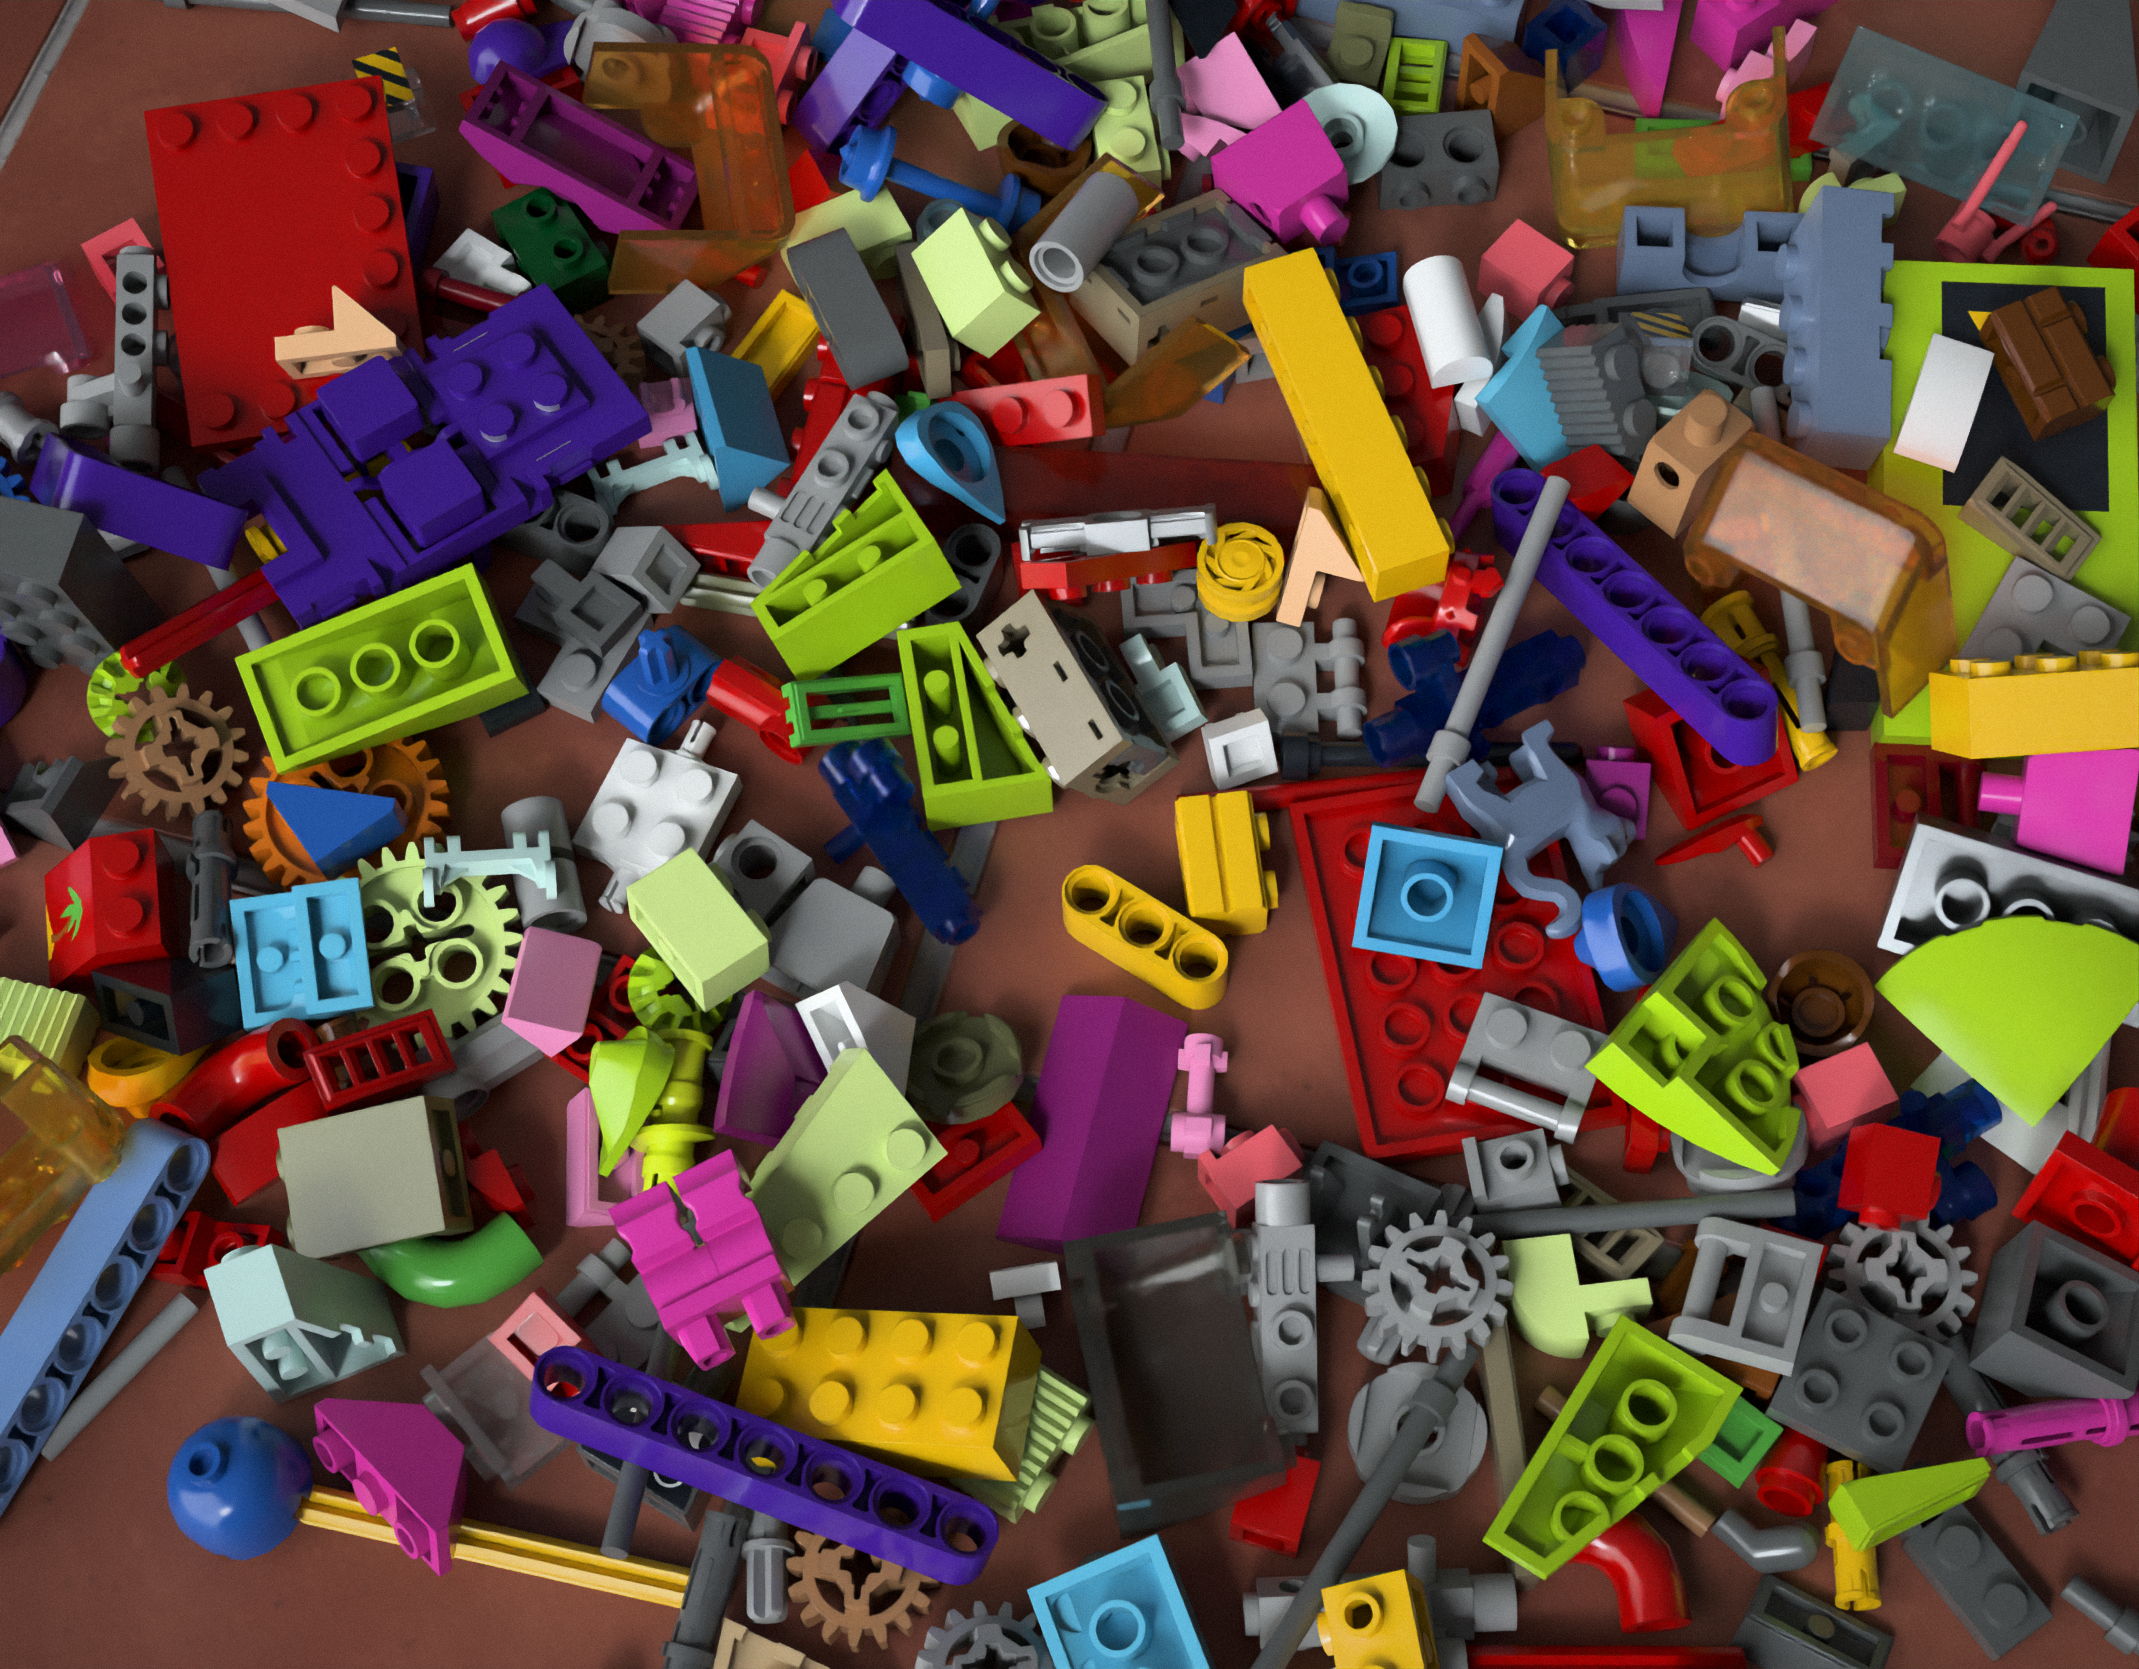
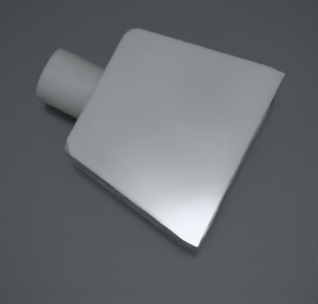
M871 866L864 867L850 890L826 878L815 879L769 928L772 936V942L768 944L770 971L760 978L801 1000L844 981H848L878 997L901 941L897 917L884 909L897 889L894 880L881 870Z

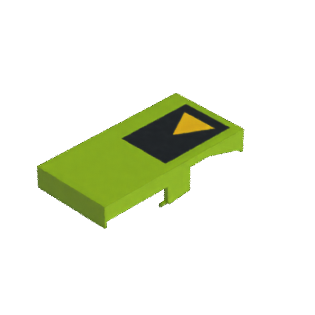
M1893 260V268L1889 272L1886 271L1881 303L1893 304V321L1887 346L1880 359L1892 360L1891 439L1869 470H1867L1869 603L1880 693V703L1871 724V749L1874 742L1931 745L1929 672L1950 671V659L1957 658L2008 567L2015 558L1957 518L1966 502L2002 455L2027 472L2102 537L2068 584L2131 617L2115 648H2118L2119 652L2139 651V491L2134 269ZM2053 286L2059 287L2066 302L2074 301L2079 305L2086 319L2087 334L2085 338L2095 356L2103 355L2109 361L2116 378V387L2113 390L2115 397L2103 414L2073 428L2069 427L2049 438L2034 442L1992 362L1967 441L1954 473L1893 453L1906 408L1914 393L1925 353L1934 333L1986 350L1978 333L1989 314L1996 309L2018 300L2023 301L2029 296ZM2000 491L1991 504L2001 512L2010 500V497ZM2021 506L2011 519V522L2018 528H2021L2032 512ZM2043 520L2030 538L2040 546L2054 527ZM2064 535L2050 555L2060 563L2075 542ZM2038 648V650H2037L2036 653H2048V652L2045 651V650H2043V649H2041V648ZM2024 755L1993 757L1987 759L2023 760Z

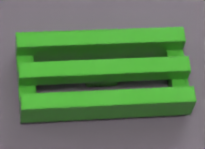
M902 672L793 681L781 686L783 698H789L790 709L786 710L785 714L787 723H793L794 734L789 735L791 748L902 738L912 734ZM889 689L891 699L808 707L806 696ZM884 714H893L894 723L811 730L810 721Z

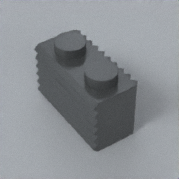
M1603 322L1597 325L1592 323L1586 326L1584 324L1575 326L1574 324L1566 327L1537 348L1535 357L1541 360L1539 368L1545 371L1543 380L1548 382L1546 390L1552 393L1550 402L1556 404L1554 413L1559 415L1558 424L1563 426L1561 434L1567 437L1565 445L1570 447L1569 455L1597 443L1613 458H1630L1647 445L1658 432L1656 428L1657 413L1654 405L1647 400L1638 373V355L1634 347L1628 343L1622 322L1615 324L1610 322L1603 325Z

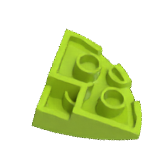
M2037 914L1988 918L1981 926L1966 929L1950 936L1940 934L1917 946L1891 965L1873 983V986L1955 1063L2034 1128L2095 1058L2139 1001V943L2118 932L2089 922L2083 925H2076L2068 922L2045 920L2041 915Z
M1714 917L1654 982L1584 1067L1619 1097L1655 1122L1691 1143L1734 1163L1773 1176L1781 1170L1790 1154L1797 1135L1801 1115L1800 1109L1791 1106L1790 1079L1799 1070L1795 1043L1789 1025H1781L1778 1022H1774L1761 996V992L1767 984L1765 976L1734 935Z

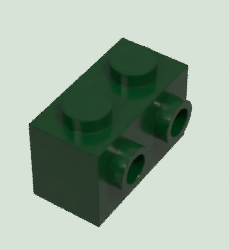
M540 187L490 212L500 246L512 254L518 274L531 283L532 289L545 282L573 318L575 314H583L616 297L610 273L617 270L615 261L602 239L593 242L586 231L589 230V224L579 205L565 201L547 188Z

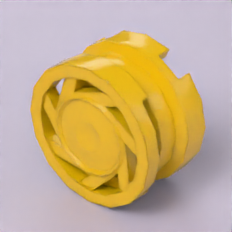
M1239 522L1228 523L1219 527L1216 544L1207 545L1206 538L1202 541L1197 555L1196 581L1198 597L1208 611L1224 620L1245 622L1253 621L1266 615L1276 605L1282 590V575L1285 563L1283 549L1275 536L1261 526ZM1239 534L1233 538H1229V535ZM1257 537V538H1259L1260 540H1262L1263 542H1265L1266 544L1260 543V542H1258L1257 540H1253V539Z

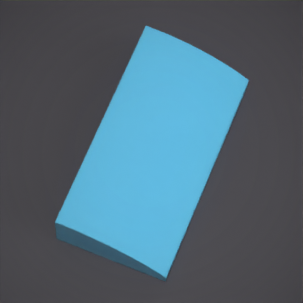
M1158 1534L1027 1589L1056 1669H1216L1168 1543Z

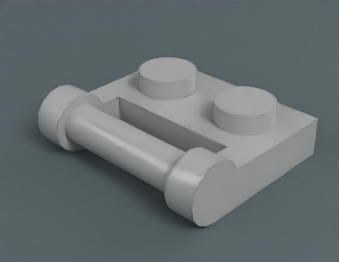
M1485 992L1460 1059L1450 1080L1445 1099L1463 1106L1467 1100L1555 1131L1554 1139L1573 1145L1597 1079L1584 1066L1609 1035ZM1483 1066L1567 1096L1568 1098L1565 1105L1562 1106L1478 1076L1477 1072L1479 1067Z
M1706 1217L1701 1219L1694 1239L1699 1251L1681 1316L1674 1318L1671 1323L1667 1342L1690 1356L1709 1354L1791 1377L1824 1245L1723 1218ZM1735 1254L1746 1257L1747 1260L1728 1327L1710 1322L1709 1318L1725 1259L1727 1256Z

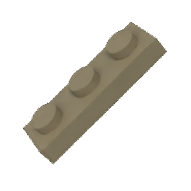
M918 243L894 245L896 294L902 314L908 321L909 338L915 353L927 399L951 397V372L960 371L958 342L949 335V330L911 255L918 247Z

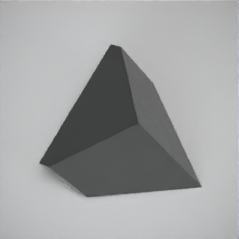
M70 756L66 762L57 758L51 766H48L43 761H39L36 767L31 763H25L0 801V817L3 823L70 852L75 851L86 841L126 778L116 779L110 778L108 775L111 766L121 761L120 757L114 756L82 762L75 756Z

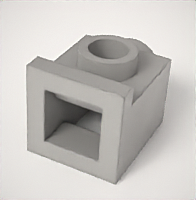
M685 279L637 323L645 358L671 378H689L690 374L685 349L698 346L715 352L720 350L723 341L727 338L724 323L732 316L728 304L716 292L712 290L704 292Z
M1543 1128L1479 1143L1476 1142L1475 1136L1461 1139L1472 1195L1479 1214L1562 1208L1558 1186L1570 1184L1568 1170L1561 1144L1548 1146Z

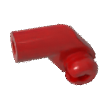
M1997 195L1989 216L1994 220L1997 228L2008 231L2036 210ZM2050 216L2016 240L2023 257L2033 265H2048L2055 261L2060 254V239Z

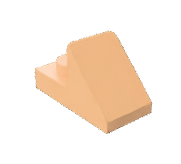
M332 286L334 330L323 326H304L296 329L294 335L274 337L276 361L294 380L328 376L333 373L345 374L375 356L381 355L386 360H389L392 357L403 356V352L407 350L405 345L391 330L337 286Z
M1311 486L1308 490L1283 577L1282 590L1277 602L1276 621L1298 627L1301 626L1306 607L1317 609L1326 573L1364 582V578L1332 505L1322 489Z

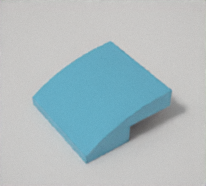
M1540 304L1501 347L1509 360L1474 398L1531 469L1538 474L1548 464L1569 456L1570 447L1565 445L1567 437L1561 434L1563 426L1558 424L1559 415L1554 413L1556 404L1550 402L1552 393L1546 390L1548 382L1543 380L1545 371L1539 368L1541 360L1535 357L1537 348L1565 329L1550 308L1544 304Z
M358 877L292 886V892L229 900L243 1025L247 1032H252L282 1018H296L307 1023L375 1008Z

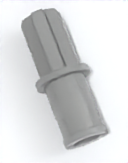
M746 1507V1520L750 1521V1524L746 1531V1542L741 1546L739 1554L741 1558L747 1560V1615L752 1619L753 1623H779L784 1621L788 1615V1569L786 1562L788 1558H792L795 1555V1546L792 1542L788 1541L787 1522Z

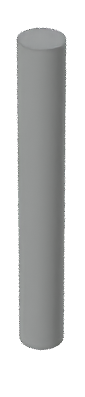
M179 1292L65 1409L40 1453L52 1463L189 1322L199 1309Z

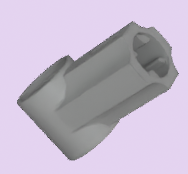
M503 1012L458 1040L453 1037H444L458 1070L416 1088L421 1096L453 1098L457 1123L478 1111L489 1098V1091L545 1057L543 1055L544 1052L501 1022ZM426 1045L415 1053L419 1065L432 1061Z

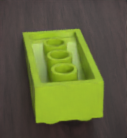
M472 562L234 658L277 773L281 776L460 721L530 693L487 582Z

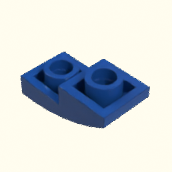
M1334 245L1314 248L1323 269L1330 267L1335 273L1341 294L1339 305L1344 316H1360L1401 306L1400 262L1396 251L1338 259ZM1301 250L1287 251V253L1292 254Z

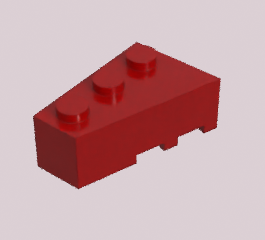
M1408 304L1354 317L1360 329L1363 342L1361 354L1367 367L1375 365L1381 375L1385 389V400L1383 402L1389 416L1397 415L1403 423L1408 440V450L1406 453L1412 466H1421L1429 482L1431 498L1452 493L1462 432L1454 398L1463 383L1432 389Z

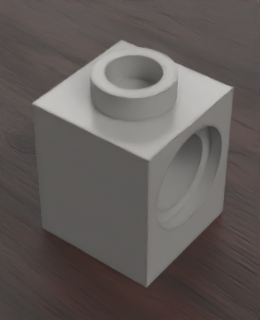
M663 526L617 527L588 574L593 569L640 602L642 610L648 613H671L701 564Z

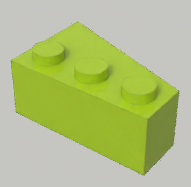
M886 468L872 481L877 490L853 514L845 508L832 521L836 531L813 554L804 549L750 603L759 621L797 681L815 680L962 588L936 540Z
M959 621L896 631L928 832L1053 812L1051 777L1046 772L1042 762H1038L1023 736L1021 726L1014 715L1011 716L996 690L994 680L988 673Z

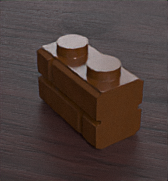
M2058 286L2050 287L2029 296L2023 301L2018 300L1994 310L1989 314L1978 333L1986 350L1994 353L1992 362L2034 442H2039L2061 433L2069 427L2073 428L2097 418L2103 414L2115 397L2113 390L2116 387V378L2111 364L2103 355H2094L2085 338L2087 323L2081 308L2074 301L2066 302Z

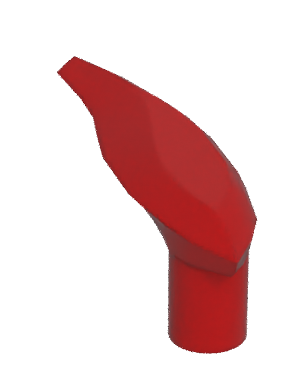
M1742 814L1716 824L1678 843L1654 858L1656 866L1674 864L1707 853H1721L1737 845L1753 867L1757 869L1771 860L1776 853L1757 830L1763 825L1762 815Z

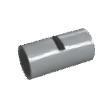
M1108 172L1095 173L1086 180L1030 251L1029 261L1031 268L1042 283L1059 292H1072L1082 285L1136 216L1139 204L1132 187L1121 177Z
M536 796L521 799L510 804L501 813L507 849L513 848L512 832L525 831L527 847H538V831L548 830L551 861H555L557 899L547 900L546 888L539 889L535 881L520 874H512L523 931L530 926L567 935L579 930L587 922V914L577 867L574 863V852L563 803L553 797Z

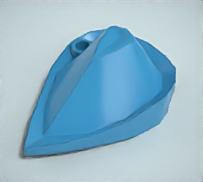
M945 401L916 410L899 425L895 433L896 444L905 463L932 485L958 498L970 508L995 523L1001 525L1006 521L1003 492L993 447L981 421L969 408L959 402Z

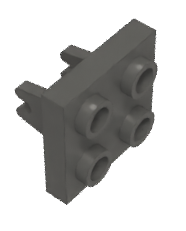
M1324 1139L1301 1178L1302 1180L1310 1181L1311 1223L1315 1224V1255L1351 1253L1354 1259L1355 1272L1353 1281L1316 1282V1285L1365 1307V1299L1374 1294L1362 1289L1363 1271L1374 1269L1368 1263V1251L1371 1245L1388 1249L1384 1241L1385 1228L1392 1225L1403 1234L1408 1232L1409 1214L1416 1212L1425 1226L1433 1225L1437 1211L1441 1210L1445 1203L1442 1190ZM1390 1282L1391 1290L1394 1295L1396 1285Z
M1825 1288L1800 1338L1791 1377L1782 1376L1765 1415L1882 1474L1901 1472L1955 1351Z

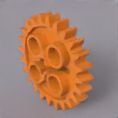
M408 736L282 776L277 773L272 757L264 756L262 761L270 777H253L250 779L249 783L259 798L243 801V807L249 818L252 819V821L243 825V830L249 841L254 843L249 849L257 864H264L262 869L268 880L272 884L282 881L281 886L285 892H292V886L328 881L267 796L268 781L321 788L313 779L316 776H322L334 790L396 798L399 805L404 807L403 811L408 818L407 828L404 833L382 848L388 847L397 861L405 860L409 842H415L422 855V859H425L424 837H434L435 844L439 843L446 846L447 839L442 828L438 825L453 822L451 811L448 805L444 803L452 798V793L446 780H441L446 775L438 758L431 759L432 754L427 743L421 740L413 744L412 736ZM365 766L359 774L353 777H342L352 767ZM382 848L364 859L375 870L383 866L381 858ZM358 864L341 875L345 878L358 877L359 881L363 878Z

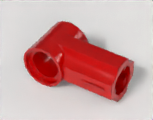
M738 654L731 659L725 658L713 673L710 687L706 692L708 704L757 732L763 744L782 760L793 765H802L816 746L791 748L789 735L794 734L793 723H787L785 711L790 709L789 698H783L781 686L787 683ZM825 695L806 696L808 707L834 705ZM837 719L810 721L811 730L831 728Z

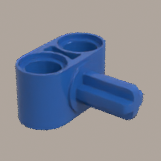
M673 625L667 629L661 627L656 632H652L649 629L642 631L638 636L640 644L639 655L614 678L602 699V709L645 744L653 747L666 741L707 700L706 692L710 687L713 673L725 660L681 625Z

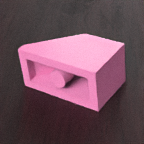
M1235 32L1217 42L1207 58L1199 59L1198 56H1195L1176 69L1178 76L1184 83L1185 109L1188 114L1196 116L1202 114L1203 117L1224 123L1248 134L1282 112L1281 107Z

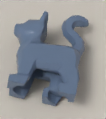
M1545 719L1522 733L1521 737L1524 745L1509 756L1513 773L1518 776L1522 785L1506 795L1503 794L1495 784L1498 773L1491 763L1487 761L1479 766L1472 759L1447 773L1445 777L1447 784L1446 793L1461 817L1480 833L1481 840L1504 843L1500 868L1503 869L1508 883L1525 898L1550 901L1557 904L1559 914L1548 924L1545 930L1546 934L1552 939H1565L1575 934L1583 924L1581 909L1583 902L1578 892L1560 879L1534 876L1531 873L1528 862L1548 845L1565 837L1570 842L1589 888L1595 891L1603 886V874L1625 855L1627 847L1636 837V828L1630 819L1616 816L1598 806L1584 778L1562 761L1550 747L1554 729L1550 722Z

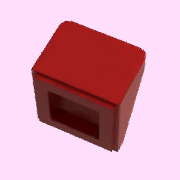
M1597 443L1550 463L1540 471V474L1546 480L1549 476H1559L1567 480L1571 485L1567 499L1592 522L1611 506L1633 484L1635 479L1629 471Z

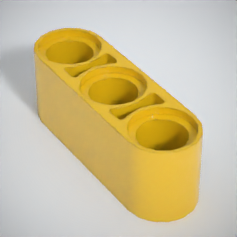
M1084 865L1074 869L1066 876L1062 885L1063 922L1067 932L1076 940L1187 1008L1204 1010L1215 1006L1223 998L1227 989L1228 951L1224 943L1216 935L1101 866ZM1086 898H1098L1106 903L1104 907L1096 911H1085L1076 906V904ZM1140 930H1149L1160 936L1156 942L1151 944H1138L1129 937ZM1203 963L1210 966L1214 972L1204 978H1194L1188 976L1183 970L1188 965Z

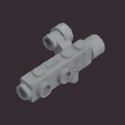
M127 246L120 250V254H117L114 373L103 377L79 374L70 376L67 379V403L62 404L60 407V432L64 436L79 440H98L110 434L109 456L122 467L149 475L159 470L160 432L156 430L157 366L168 367L169 336L167 330H158V310L170 309V292L167 274H159L157 268V252L145 246ZM113 421L114 428L110 430V422Z
M877 391L869 392L866 397L855 393L788 498L760 486H757L752 491L748 501V508L773 519L764 533L765 543L747 569L749 578L761 590H764L804 549L813 554L836 531L832 521L845 508L851 511V508L862 494L879 464H883L887 460L895 440V433L899 427V408L891 398Z
M1309 1180L1255 1181L1256 1222H1252V1229H1220L1211 1231V1260L1218 1261L1219 1294L1248 1295L1249 1305L1253 1307L1254 1321L1250 1322L1251 1362H1254L1255 1376L1250 1377L1249 1390L1251 1402L1255 1404L1256 1429L1266 1435V1445L1268 1446L1270 1441L1273 1440L1306 1446L1308 1444V1433L1318 1432L1316 1282L1353 1281L1355 1272L1354 1259L1351 1253L1315 1255V1224L1311 1223Z
M1424 1534L1408 1538V1572L1423 1581L1440 1668L1468 1669L1465 1640H1473L1475 1632L1517 1630V1597L1513 1574H1469L1468 1568L1437 1569L1436 1539ZM1389 1572L1347 1573L1342 1576L1337 1585ZM1309 1575L1256 1578L1257 1592H1243L1245 1636L1259 1635L1261 1650L1266 1645ZM1317 1618L1297 1650L1304 1651L1314 1647H1323L1319 1637Z

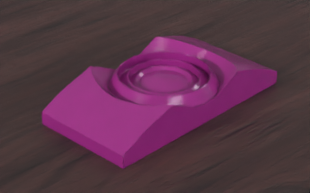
M501 59L459 127L461 134L474 149L511 183L545 187L558 197L579 205L600 230L642 241L672 244L708 171Z

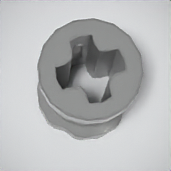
M11 391L0 392V442L11 450L12 458L20 466L35 467L48 431L59 434V430L56 424L49 419L37 418L26 410L22 398Z

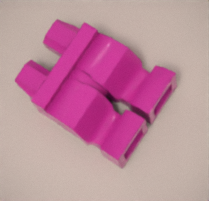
M731 1148L673 1177L681 1199L669 1184L664 1181L607 1209L622 1239L630 1244L633 1250L631 1260L641 1275L644 1286L657 1309L665 1331L680 1346L686 1349L703 1371H707L729 1360L736 1354L724 1325L745 1314H748L755 1332L761 1340L773 1338L796 1325L791 1300L788 1295L789 1292L795 1290V1287L784 1267L780 1252L757 1204L751 1198L745 1196L746 1193L752 1191L745 1167ZM683 1203L695 1216L697 1221L695 1228L703 1242H705L701 1245H698L692 1234L682 1226L689 1222Z

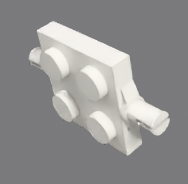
M693 720L679 750H662L629 738L623 744L571 842L578 855L605 863L614 872L604 893L598 900L600 905L612 912L614 909L615 913L622 914L628 902L626 887L691 846L705 862L743 788L738 774L708 765L702 761L712 739L717 734L715 728L708 723L703 722L701 724L700 720Z

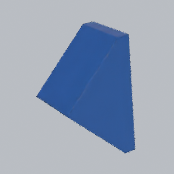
M268 781L267 796L328 881L335 880L357 865L359 859H366L406 831L408 818L396 798Z

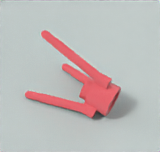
M2018 121L1996 156L1989 157L1985 161L1955 214L1933 240L1936 249L1950 262L1976 263L1980 259L1985 264H1992L2005 248L2056 211L2057 204L2054 201H2049L1997 239H1994L1992 233L1997 227L1996 223L1987 213L1979 209L2028 128L2026 121Z

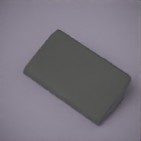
M1768 1573L1762 1575L1730 1646L1743 1648L1746 1660L1764 1669H1884L1895 1639Z

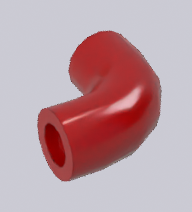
M282 1018L260 1027L224 1047L194 1068L150 1107L148 1117L158 1119L199 1137L208 1144L226 1126L253 1105L273 1093L312 1077L302 1052L319 1046L320 1042L314 1030L304 1021L296 1018Z
M1631 1510L1566 1563L1590 1565L1602 1571L1611 1581L1616 1594L1623 1633L1639 1635L1662 1633L1681 1629L1692 1623L1687 1587L1672 1547L1642 1514Z

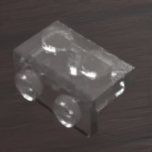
M491 1331L440 1372H437L431 1364L423 1368L419 1373L431 1390L421 1399L447 1429L457 1422L471 1440L465 1446V1455L484 1481H489L497 1474L512 1492L575 1441L551 1433L536 1423L531 1416L529 1408V1393L531 1392L532 1382L488 1340L494 1334Z

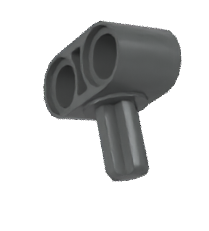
M978 523L965 524L955 529L948 537L942 550L962 588L924 611L926 626L959 621L972 645L977 640L976 635L982 631L1004 579L1002 548L999 536L992 528ZM972 559H982L986 561L983 564L977 566H970L964 564L965 562ZM949 609L964 611L958 616L953 617L941 615L942 612Z

